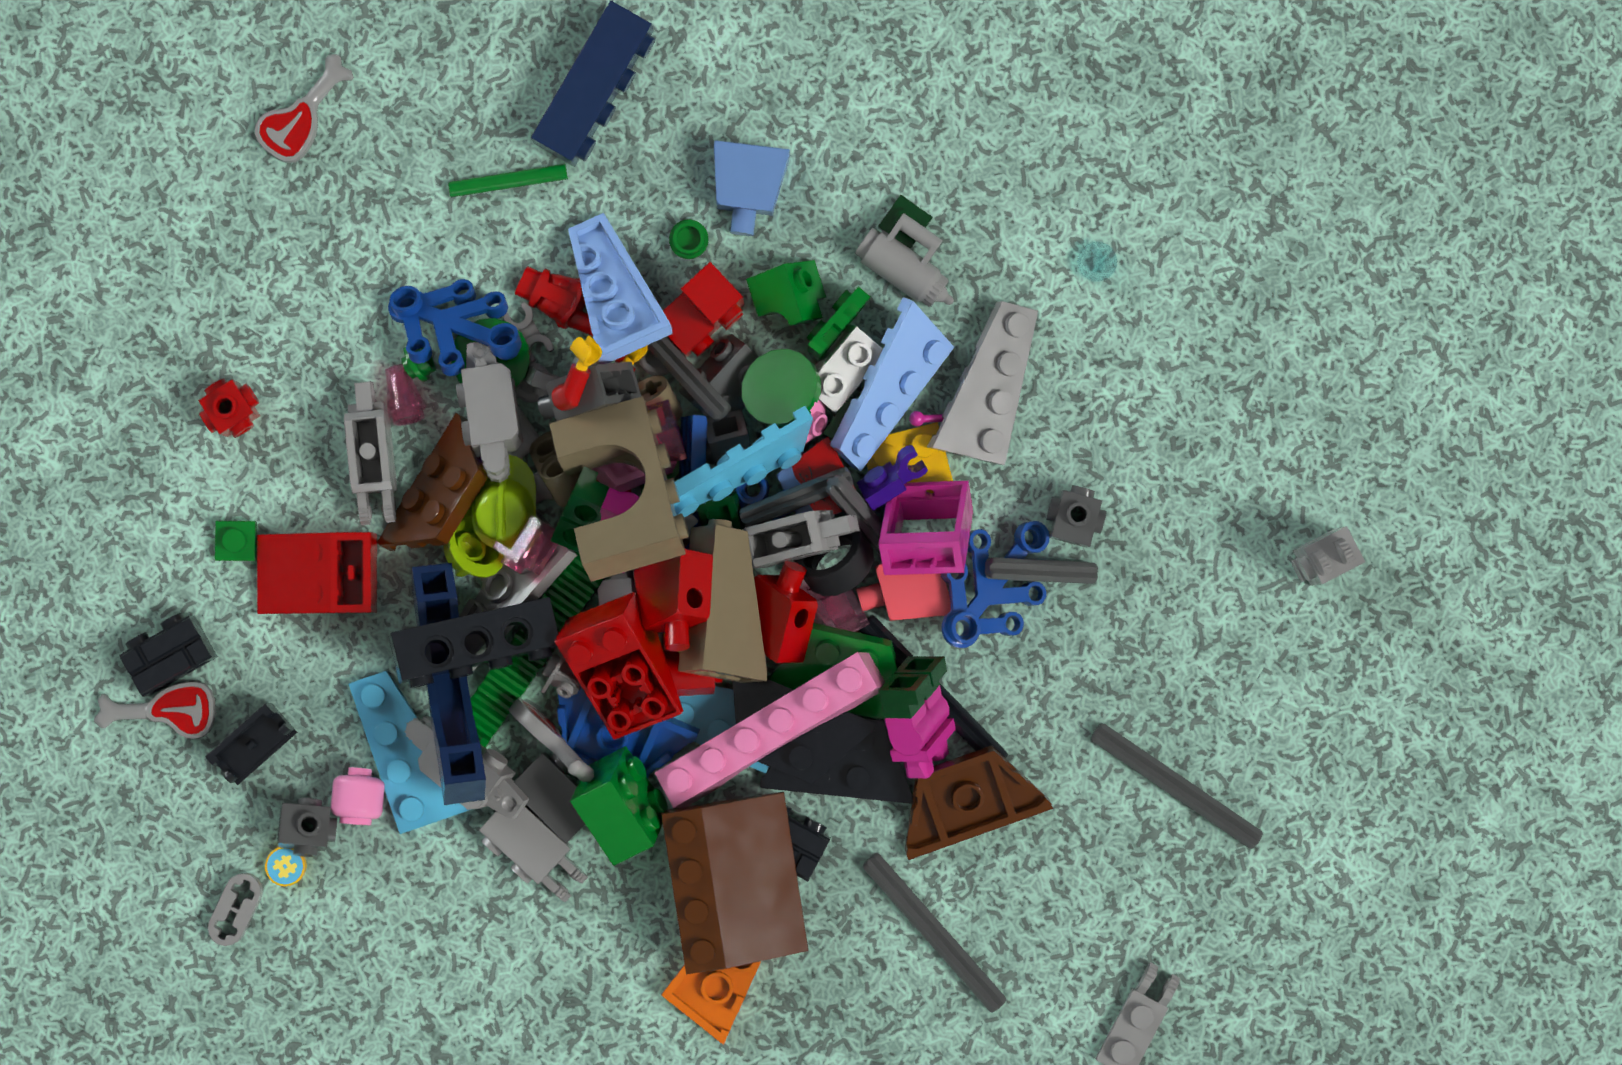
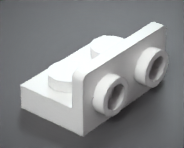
M848 325L822 358L814 365L821 379V395L819 400L834 412L841 408L864 380L863 377L869 365H876L883 350L882 347L857 326Z

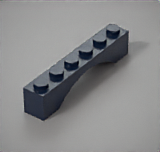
M452 563L412 567V596L417 627L459 617ZM430 643L425 647V656L431 663L440 664L446 660V650L442 645ZM449 673L433 676L434 683L426 685L444 805L485 800L486 776L467 676L450 679Z

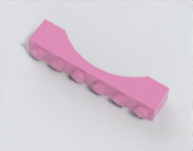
M857 652L654 774L673 808L689 806L720 788L744 769L781 746L879 693L878 690L885 681L870 654Z

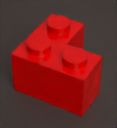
M711 262L681 288L682 293L663 310L673 334L666 337L671 340L686 358L692 353L699 357L715 342L710 337L721 326L727 331L744 315L741 309L745 305L743 296Z

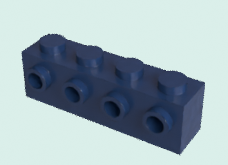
M610 0L532 134L531 139L535 145L574 167L579 159L584 162L588 159L596 144V140L592 139L599 125L606 127L616 109V106L612 104L619 90L623 93L628 90L636 75V72L632 70L639 56L645 59L655 43L656 38L651 36L654 32L652 23Z

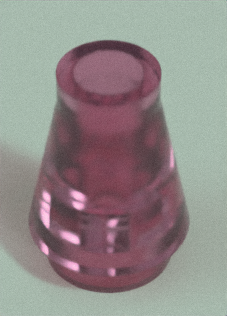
M394 365L385 369L388 416L393 419L394 425L405 426L423 420L425 418L423 410L426 408V405L413 379L407 374L403 365Z

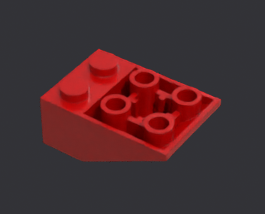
M329 532L257 535V614L377 613L376 533Z
M635 591L567 618L554 642L614 740L683 713V708L658 634L655 631L646 630L642 626L638 598Z

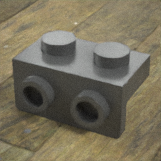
M730 334L726 339L719 341L713 347L710 353L711 356L697 370L731 406L730 412L745 408L742 400V382L747 369L759 356L744 342ZM682 386L679 393L707 418L711 417Z

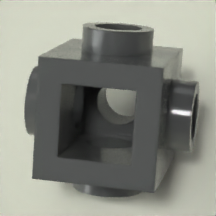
M1072 485L1071 491L1063 490L1059 498L1052 497L1046 520L1053 521L1049 534L1051 539L1085 548L1091 546L1094 532L1098 534L1102 532L1107 511L1100 509L1102 500L1093 498L1095 491ZM1073 508L1081 511L1082 520L1080 522H1076L1071 518Z
M299 798L298 804L282 803L277 848L293 849V855L301 857H317L318 851H325L328 841L335 842L337 818L330 817L331 807L322 806V800L313 798ZM301 824H312L314 827V831H304L301 827Z

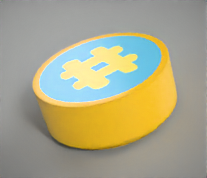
M276 848L268 855L265 862V871L268 878L279 886H291L299 882L305 875L307 868L305 857L293 855V849Z

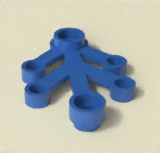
M466 279L457 280L450 286L427 293H422L413 286H403L391 294L388 311L394 321L404 323L408 338L406 351L410 360L417 364L428 361L433 353L428 339L422 335L420 320L434 325L441 353L438 358L441 370L446 376H456L461 373V369L465 368V363L461 352L456 349L452 332L489 346L491 353L502 360H510L518 355L522 342L514 325L501 323L489 329L466 320L482 314H486L489 318L497 319L503 317L508 311V304L504 294L494 291L486 294L484 298L475 300L476 293L473 284ZM461 290H468L464 294H458ZM452 300L457 305L443 310L434 307ZM500 303L495 307H491L493 304ZM419 348H423L421 351L414 352ZM450 361H456V362L453 363V364H449V365L447 364V363H449Z
M1039 521L1020 524L1014 533L1015 543L1004 558L1024 559L1028 553L1043 551L1050 539L1047 527ZM982 529L970 531L967 551L972 553L975 596L968 605L964 580L968 576L967 565L965 564L964 573H958L956 579L950 573H941L942 579L949 584L951 611L945 615L942 621V635L946 642L955 648H967L973 645L980 634L1000 633L1004 636H1014L1023 630L1024 621L1017 612H1004L998 618L979 619L989 605L1023 603L1027 606L1042 604L1046 599V589L1040 582H1027L1021 587L1002 588L1008 580L986 578L985 562L989 558L988 549L991 546V537L988 532ZM1026 531L1033 535V541L1030 545L1025 541ZM975 535H978L981 538V546L979 549L976 548L973 543V538ZM1031 587L1036 588L1038 591V597L1034 601L1029 597ZM1009 617L1014 621V628L1011 631L1006 627V620ZM958 621L963 625V633L961 635H958L956 632V623Z

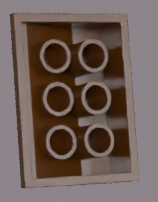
M784 792L665 810L661 814L686 974L727 969L809 951Z

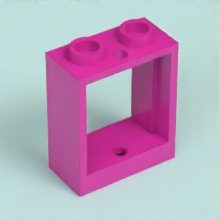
M969 480L911 482L904 484L907 490L888 501L885 506L879 538V550L884 575L964 573L973 517ZM926 490H933L934 493H927ZM956 518L954 531L902 533L904 520Z

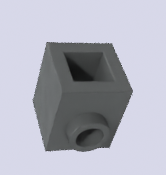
M742 409L729 412L720 421H715L712 417L707 418L708 441L706 444V463L710 465L715 464L716 467L718 460L726 454V451L738 444L744 449L751 446Z

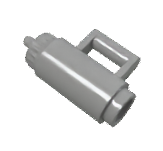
M905 213L900 217L890 234L884 230L880 233L872 228L857 248L855 254L862 258L861 263L916 302H922L928 307H932L935 302H944L947 305H951L954 302L953 297L948 294L946 289L949 282L948 278L943 276L940 270L929 262L943 240ZM900 230L929 250L924 258L895 239Z

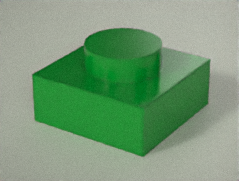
M215 521V561H256L257 521Z

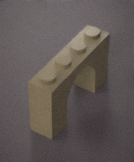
M643 396L549 423L557 459L566 476L581 472L584 466L593 469L613 463L634 466L645 474L643 492L630 509L618 516L574 528L581 562L591 582L686 554L682 539L689 537L687 525L683 514L676 515L674 503L680 502L679 493L674 478L667 480L665 468L671 467L665 443L658 445L656 434L663 432L657 410H649Z

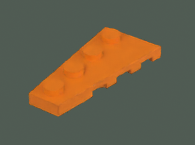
M761 961L693 974H686L684 964L662 992L661 996L724 1045Z

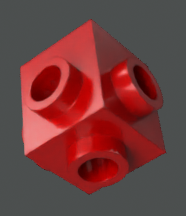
M223 378L214 382L204 390L206 396L198 400L204 409L199 415L211 433L218 431L220 435L225 437L231 434L234 438L243 435L254 427L252 421L260 417L259 412L255 408L259 404V400L247 383L241 386L239 382L233 379L227 382ZM229 399L232 403V410L227 414H222L219 410V405Z

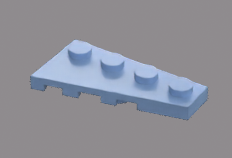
M602 213L569 228V236L593 339L602 350V355L598 360L599 364H608L673 334L669 320L605 214Z
M905 297L902 298L897 308L901 314L894 328H887L881 341L885 346L876 365H869L863 377L865 384L859 399H852L830 443V446L852 468L862 471L954 348L915 302Z

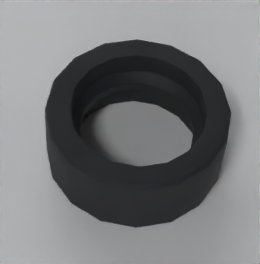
M861 530L839 536L840 546L851 545L846 556L832 567L816 570L818 563L829 552L794 560L795 563L806 568L804 581L812 592L822 596H837L850 591L863 581L870 572L874 561L872 546Z

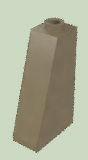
M709 519L706 526L691 527L689 550L713 555L710 617L707 621L689 629L690 647L687 650L680 651L678 671L740 683L767 681V668L748 531L732 528V522L728 520Z

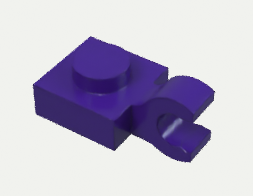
M913 445L905 446L899 451L894 466L889 461L883 466L874 467L865 474L863 479L856 482L873 511L906 491L907 489L904 484L922 477L928 471L923 460L915 465H908V462L918 455Z

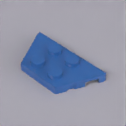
M581 686L578 693L571 695L570 698H564L558 694V724L561 726L562 737L587 765L626 746L633 757L636 756L641 760L646 770V777L648 778L653 771L665 765L688 743L691 744L695 741L700 732L699 728L672 717L614 740Z

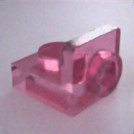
M531 515L512 548L498 541L495 542L492 548L504 555L501 563L522 574L526 568L540 576L558 544L550 541L555 528Z

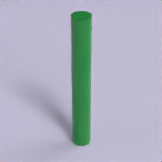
M566 164L451 181L448 182L450 197L452 198L566 180L568 175Z

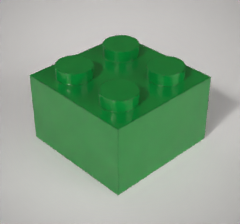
M625 746L589 764L588 766L594 769V778L590 782H582L580 780L570 800L613 866L654 846L663 824L661 814L668 809L663 793L657 788L654 789L646 777V770L641 760L636 756L633 757Z

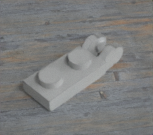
M1151 962L1148 964L1138 985L1130 991L1095 1058L1098 1062L1104 1065H1139L1169 1009L1166 1006L1171 1001L1181 979L1171 974L1165 981L1162 988L1163 991L1158 1000L1155 1001L1144 995L1151 983L1154 982L1158 971L1157 965Z

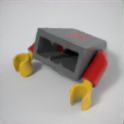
M590 335L587 336L586 340L582 337H577L572 342L570 350L579 359L578 362L571 365L568 375L547 383L548 394L539 397L538 408L545 419L555 417L559 421L641 397L635 376L636 368L633 365L647 353L648 346L627 354L623 361L618 360L617 363L592 365L602 355L600 346Z

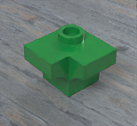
M815 260L785 263L746 279L758 317L779 313L787 319L790 326L810 323L823 318L818 301L826 298V294Z

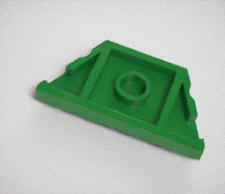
M813 623L803 663H780L772 674L767 676V679L795 690L857 652L870 654L885 682L892 674H895L894 672L898 668L892 640ZM879 693L847 711L885 720Z

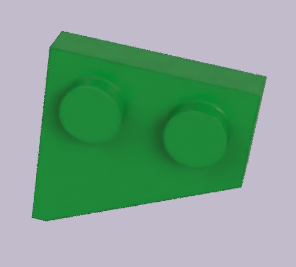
M859 286L853 293L846 289L832 306L836 311L827 323L820 320L806 337L810 341L807 351L820 360L869 302L871 296Z

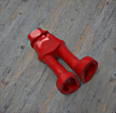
M527 266L517 285L515 295L528 300V306L540 310L543 314L554 320L559 328H572L593 337L588 314L583 312L586 304L580 278L574 279L564 275L551 274V271L546 268L543 272ZM627 355L615 360V362L617 363L618 360L623 361Z

